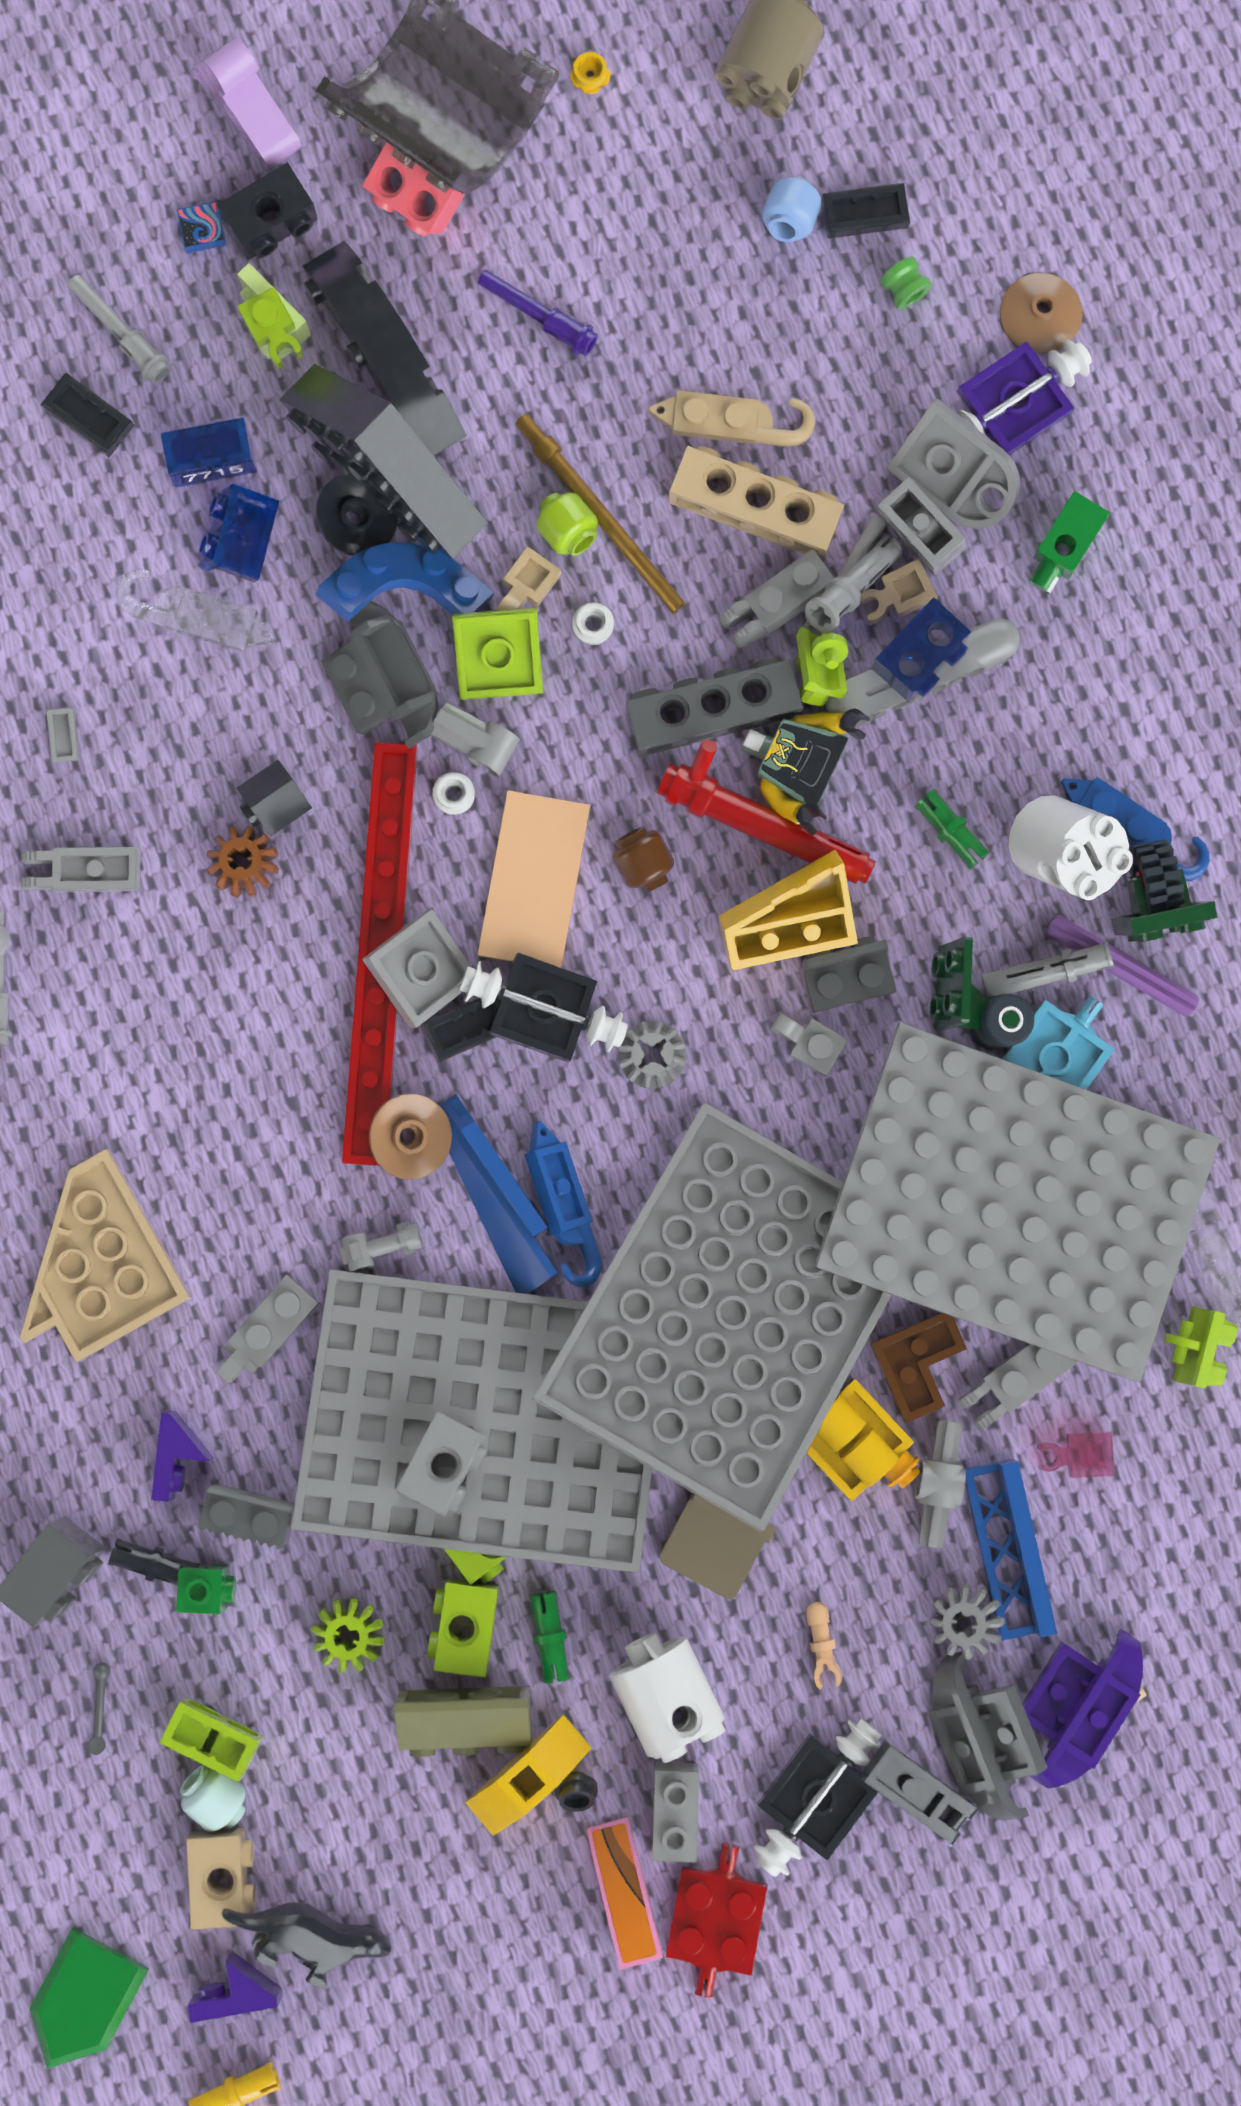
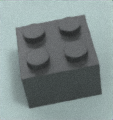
M66 1516L48 1523L0 1584V1602L33 1628L45 1621L51 1624L57 1617L61 1618L77 1597L71 1593L75 1587L79 1588L84 1582L88 1583L101 1568L104 1562L98 1557L105 1550V1547Z

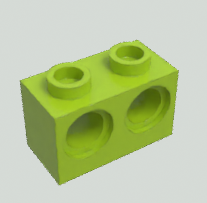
M186 1697L179 1702L159 1743L239 1782L245 1776L264 1735Z

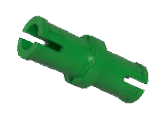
M933 789L926 794V797L936 807V810H932L923 798L914 807L939 832L937 838L942 843L947 842L967 865V868L971 870L979 863L968 849L972 848L981 860L990 851L965 826L967 820L962 815L957 817L940 797L937 790Z
M548 1591L544 1594L546 1610L544 1609L542 1593L529 1595L536 1634H533L532 1637L534 1645L539 1647L543 1683H553L554 1679H556L553 1664L556 1669L557 1682L570 1679L563 1640L567 1639L566 1629H561L556 1597L557 1591Z

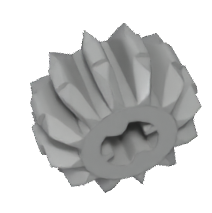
M965 1583L961 1586L960 1596L950 1587L944 1592L947 1602L943 1600H936L934 1602L933 1608L943 1616L932 1617L929 1623L933 1627H943V1631L938 1633L934 1640L936 1643H942L947 1638L951 1641L947 1648L948 1655L953 1656L959 1646H962L964 1659L971 1660L974 1655V1647L982 1656H986L990 1652L987 1641L994 1644L1000 1642L1002 1636L992 1628L1003 1626L1005 1618L991 1616V1613L1000 1607V1603L998 1600H994L988 1605L983 1602L987 1596V1589L982 1587L974 1598L972 1597L970 1584ZM959 1612H962L965 1617L973 1615L976 1618L977 1622L972 1626L976 1631H972L969 1626L964 1628L959 1626L958 1621L963 1617L958 1614Z

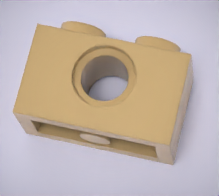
M245 1828L219 1829L214 1832L206 1830L193 1831L186 1839L191 1930L238 1927L226 1921L222 1916V1911L228 1908L241 1913L256 1911L255 1884H248L247 1867H253L254 1865L253 1840H246ZM217 1868L228 1870L233 1876V1885L229 1887L219 1886L213 1879V1870Z

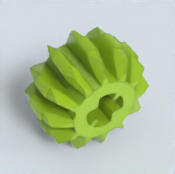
M356 1597L350 1600L348 1611L345 1610L341 1599L334 1600L333 1610L335 1615L323 1608L318 1613V1616L326 1625L316 1624L311 1629V1633L324 1637V1639L313 1644V1651L320 1652L327 1648L329 1653L322 1660V1664L328 1666L335 1657L338 1658L337 1668L339 1673H345L349 1660H351L357 1672L364 1669L362 1656L369 1661L375 1662L379 1655L370 1645L383 1646L386 1640L382 1635L372 1634L373 1631L379 1630L384 1625L382 1618L371 1622L368 1621L367 1618L373 1613L375 1607L369 1604L362 1614L357 1612L359 1598ZM342 1625H347L349 1631H358L359 1635L353 1641L355 1645L350 1646L348 1640H339L338 1635L343 1631Z

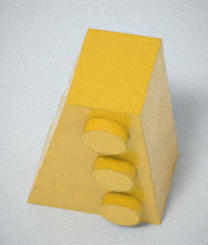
M836 850L718 916L725 954L732 970L858 944L844 862Z

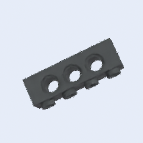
M778 657L766 658L754 664L755 668L738 672L736 667L727 668L714 673V679L698 683L697 678H689L674 683V689L657 693L655 688L634 693L632 695L633 699L626 701V712L638 757L801 715L803 705L790 659L779 662ZM756 686L763 691L765 698L761 702L750 703L744 699L742 691L746 687ZM714 696L723 702L724 709L719 713L711 714L702 708L701 702L707 697ZM667 707H676L682 711L684 718L677 724H668L661 718L660 713Z

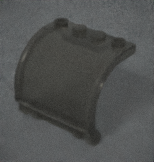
M410 0L407 11L393 35L379 55L363 72L354 79L342 84L336 83L324 76L316 92L327 99L323 107L335 116L346 121L350 115L361 123L357 131L377 145L383 139L395 147L391 155L410 169H413L417 163L429 173L425 180L444 193H447L451 187L462 194H467L486 183L501 168L527 134L543 109L545 99L557 82L559 71L549 64L543 66L536 61V55L525 47L514 56L456 15L460 4L459 0ZM427 5L435 9L432 22L421 16ZM527 75L535 80L531 93L521 87Z

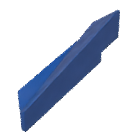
M457 1094L439 1105L446 1113L451 1125L452 1142L449 1154L515 1293L529 1294L558 1274V1271L535 1239L536 1236L544 1232L548 1227Z

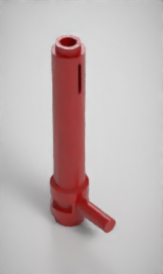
M703 740L691 767L681 764L680 767L672 763L669 764L657 791V794L666 797V803L675 807L679 803L689 808L688 813L699 818L705 815L810 864L836 850L844 862L846 879L854 884H857L858 881L864 884L867 883L876 863L875 860L869 858L870 853L817 830L815 835H810L800 824L791 822L773 809L718 785L717 779L706 775L717 751V744L711 740Z

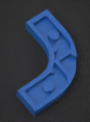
M386 543L358 552L318 586L316 592L318 598L347 622L373 598L390 589L407 588L420 591L435 600L451 615L480 612L491 601L494 594L490 588L454 559L440 551L434 555L424 546L412 543Z

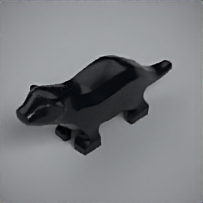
M291 1902L280 1904L257 1913H241L229 1908L222 1911L223 1918L229 1923L242 1929L256 1932L252 1941L253 1954L256 1961L275 1968L278 1963V1957L275 1953H292L296 1958L303 1961L302 1965L311 1969L305 1980L309 1984L321 1989H325L327 1985V1971L354 1959L387 1956L392 1948L384 1934L376 1927L369 1924L348 1925L337 1922L308 1903Z

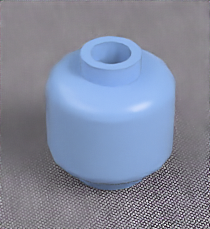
M782 178L776 181L770 189L762 210V221L770 234L780 241L793 242L807 237L814 227L821 208V197L816 188L803 178Z

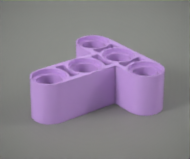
M238 37L233 38L192 68L199 84L205 83L212 94L210 98L213 101L218 100L256 157L261 156L265 161L264 168L267 171H270L302 148L297 134L256 74L259 68L254 57Z

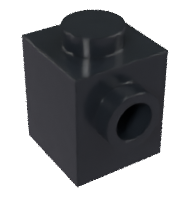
M276 760L237 787V790L246 801L239 806L253 827L261 823L270 837L312 809V806L279 760Z

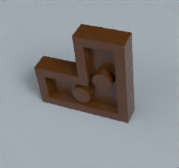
M938 1313L870 1343L904 1423H909L945 1407L928 1366L967 1350L953 1316Z

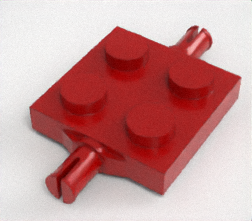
M721 1843L718 1868L700 1870L682 1866L666 1957L690 1962L699 1968L694 1993L702 1997L704 1982L707 1979L705 1998L713 1997L717 1972L731 1971L752 1976L768 1884L748 1880L735 1872L738 1851L740 1849L735 1844H732L730 1859L727 1861L729 1843Z

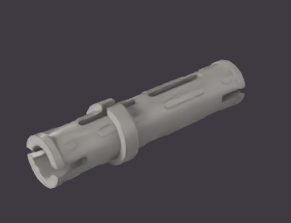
M1106 941L1103 944L1070 952L1069 948L1062 949L1060 955L990 973H982L988 998L991 999L1000 995L1032 989L1068 979L1069 983L1077 981V976L1108 968L1112 969L1114 964L1108 942Z

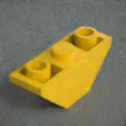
M562 1714L531 1742V1745L526 1746L522 1752L518 1753L465 1801V1804L494 1836L524 1817L550 1794L592 1749V1746L569 1719Z

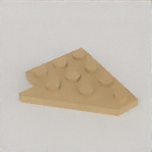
M109 1149L103 1150L68 1171L20 1335L21 1341L27 1343L56 1326L75 1362H80L192 1298Z

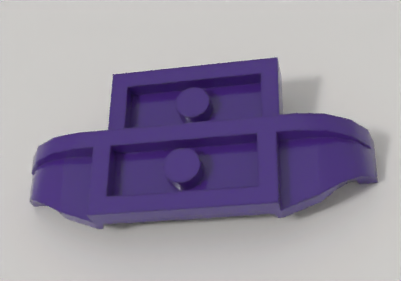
M1122 1629L1116 1635V1642L1106 1660L1102 1658L1098 1665L1061 1641L1022 1702L1031 1727L1050 1739L1047 1744L1049 1750L1044 1757L1048 1768L1038 1775L1029 1776L1046 1788H1056L1068 1784L1081 1777L1091 1768L1095 1769L1141 1696L1139 1694L1143 1678L1141 1644L1139 1640Z

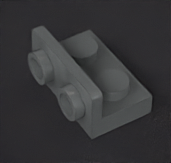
M867 936L857 939L858 944L850 945L851 948L837 952L831 949L809 954L810 958L803 960L801 967L813 1013L896 993L886 953L888 949L887 941L876 942L874 936Z

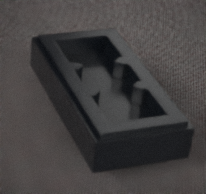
M904 183L822 194L821 201L827 239L909 228L910 217Z
M68 373L62 376L40 404L43 410L108 458L134 427L133 422Z
M479 998L425 1021L420 1025L437 1064L497 1038L489 1035V1031L499 1004L498 1000L495 999L492 1004L482 1008V1001Z

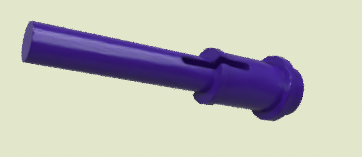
M486 269L479 276L478 284L541 323L545 333H549L570 346L574 355L581 353L587 356L594 348L598 334L593 332L594 328L592 325H582L561 312L559 308L550 310Z

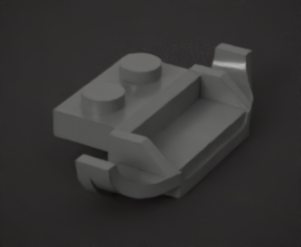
M370 601L350 620L355 629L350 631L353 640L321 660L357 734L365 735L393 717V719L402 722L408 737L405 743L408 749L413 748L428 738L433 732V722L437 713L435 695L438 692L402 621L397 620L382 606Z
M957 1652L953 1656H945L939 1664L933 1679L931 1691L933 1709L929 1711V1715L960 1793H967L979 1809L996 1820L1008 1821L1029 1816L1026 1807L1018 1808L1013 1803L1007 1789L1016 1783L1015 1779L1038 1775L1048 1767L1015 1684L980 1692L977 1684L969 1686L965 1684L963 1665L966 1660L963 1657V1652Z

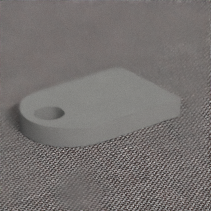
M938 398L932 402L886 468L902 482L910 477L943 514L955 523L968 528H985L1002 520L1016 504L1020 492L1019 472L1009 454ZM993 487L1002 493L1004 503L1001 508H992L986 504L984 500L986 488Z

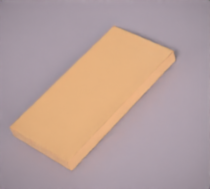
M507 790L478 957L513 963L515 955L521 953L562 968L590 805Z

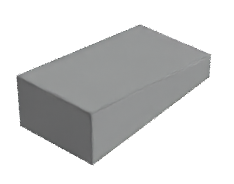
M75 708L46 710L52 763L79 761Z

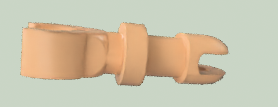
M813 1602L806 1609L808 1626H811L813 1642L809 1643L810 1650L816 1654L817 1668L814 1671V1680L816 1686L821 1690L825 1685L821 1680V1673L826 1669V1664L828 1670L835 1674V1685L839 1687L842 1682V1672L839 1665L835 1662L832 1649L836 1648L835 1639H830L828 1609L821 1602Z

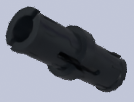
M117 1538L115 1542V1548L113 1547L108 1563L110 1566L145 1575L146 1581L154 1582L155 1579L177 1586L178 1572L181 1568H200V1563H193L164 1554L163 1548L156 1546L152 1550L123 1541L120 1538Z

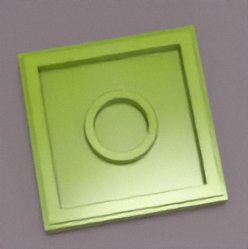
M537 607L452 614L460 700L543 694Z

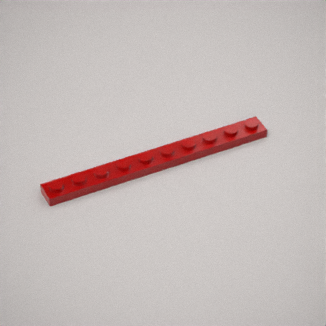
M375 743L342 1154L343 1164L379 1166L370 1149L369 1130L374 1115L385 1102L391 1099L398 1011L362 959L400 931L405 925L418 755L417 745L409 749L404 744Z

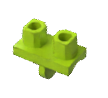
M801 627L796 634L798 655L795 658L796 670L802 675L803 681L799 689L801 701L821 707L829 696L842 699L848 691L843 660L849 653L847 640L833 632H822L821 636L812 633L808 628Z
M1192 1306L1188 1321L1182 1320L1178 1336L1165 1333L1163 1342L1175 1345L1171 1362L1177 1364L1172 1381L1206 1389L1207 1385L1222 1386L1224 1384L1227 1373L1226 1364L1214 1361L1218 1345L1231 1347L1235 1343L1238 1331L1236 1325L1225 1319V1313Z

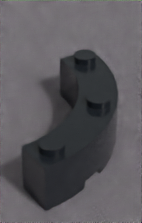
M343 241L302 265L309 279L303 284L316 306L322 303L350 341V344L346 347L357 367L360 369L366 366L385 400L393 404L430 452L436 455L466 437L467 434L442 389L438 390L430 376L426 378L423 371L430 366L415 340L376 280L370 281L363 262L352 248Z

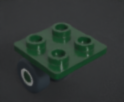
M962 937L939 946L938 952H935L931 965L932 975L937 978L936 994H933L930 1001V1017L935 1020V1030L944 1031L951 1028H967L972 1039L979 1046L989 1050L1001 1049L1025 1041L1034 1027V1014L1028 1002L1014 994H1004L987 999L971 983L973 938Z

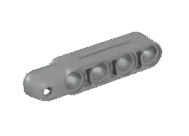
M997 618L971 629L956 632L846 680L848 691L844 697L840 699L829 696L825 702V707L828 712L845 713L849 709L856 708L869 716L870 721L886 715L885 710L894 707L895 710H898L925 698L924 693L932 690L933 694L962 682L961 677L970 674L971 677H974L1007 662L1014 656L1020 646L1021 637L1019 630L1009 620ZM860 720L856 725L858 727L870 721Z

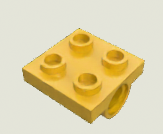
M853 1378L839 1391L806 1453L852 1502L867 1487L874 1485L898 1462L901 1454L914 1441L861 1384Z

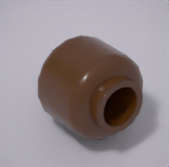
M642 826L615 841L617 848L612 854V860L627 887H644L646 892H650L669 881L666 874L673 868L674 858L658 831H647L645 826Z

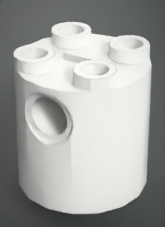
M1055 795L1041 796L1027 803L1016 816L1010 830L1009 851L1013 863L1022 873L1085 900H1092L1108 891L1122 874L1130 870L1133 863L1132 853L1128 851L1129 843L1126 832L1116 819Z
M653 1632L631 1642L625 1647L630 1660L615 1668L609 1674V1677L647 1757L661 1758L663 1763H667L687 1752L684 1745L698 1738L702 1742H707L726 1731L722 1724L725 1716L686 1636L661 1644L656 1632ZM680 1707L682 1712L681 1718L673 1726L672 1715Z

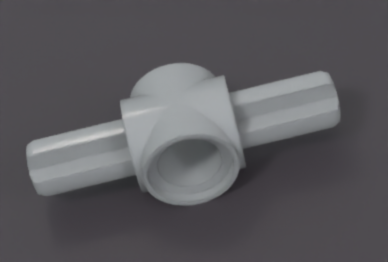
M943 1419L937 1422L932 1458L924 1459L919 1466V1474H922L921 1485H916L915 1498L919 1503L924 1504L918 1539L919 1544L924 1547L934 1549L943 1547L949 1509H956L962 1502L966 1470L962 1465L957 1464L962 1424L956 1421Z

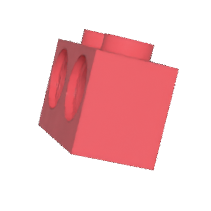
M397 142L385 143L362 187L373 194L371 200L376 205L391 213L394 210L407 218L404 222L405 225L422 236H426L427 233L442 234L467 189L411 149ZM395 169L402 176V184L397 191L393 189L390 182L391 174ZM429 192L435 199V209L431 215L425 211L423 205L424 198Z

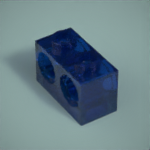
M933 597L875 658L872 669L908 703L917 693L924 698L940 680L936 673L946 663L953 667L969 650L965 643L972 631ZM932 630L945 632L949 638V644L945 646L933 644L928 637V632ZM903 660H912L918 664L921 673L914 677L906 676L901 672L899 663Z

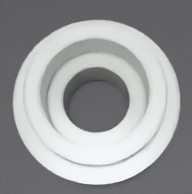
M600 603L584 604L577 609L573 616V631L576 637L583 643L589 645L601 644L613 632V615L606 606ZM590 618H597L601 622V627L596 631H590L585 626L586 621Z
M450 772L444 774L436 781L433 787L434 802L446 814L458 815L464 813L474 802V786L470 779L461 773ZM451 787H458L462 791V796L457 801H450L446 797L447 790Z

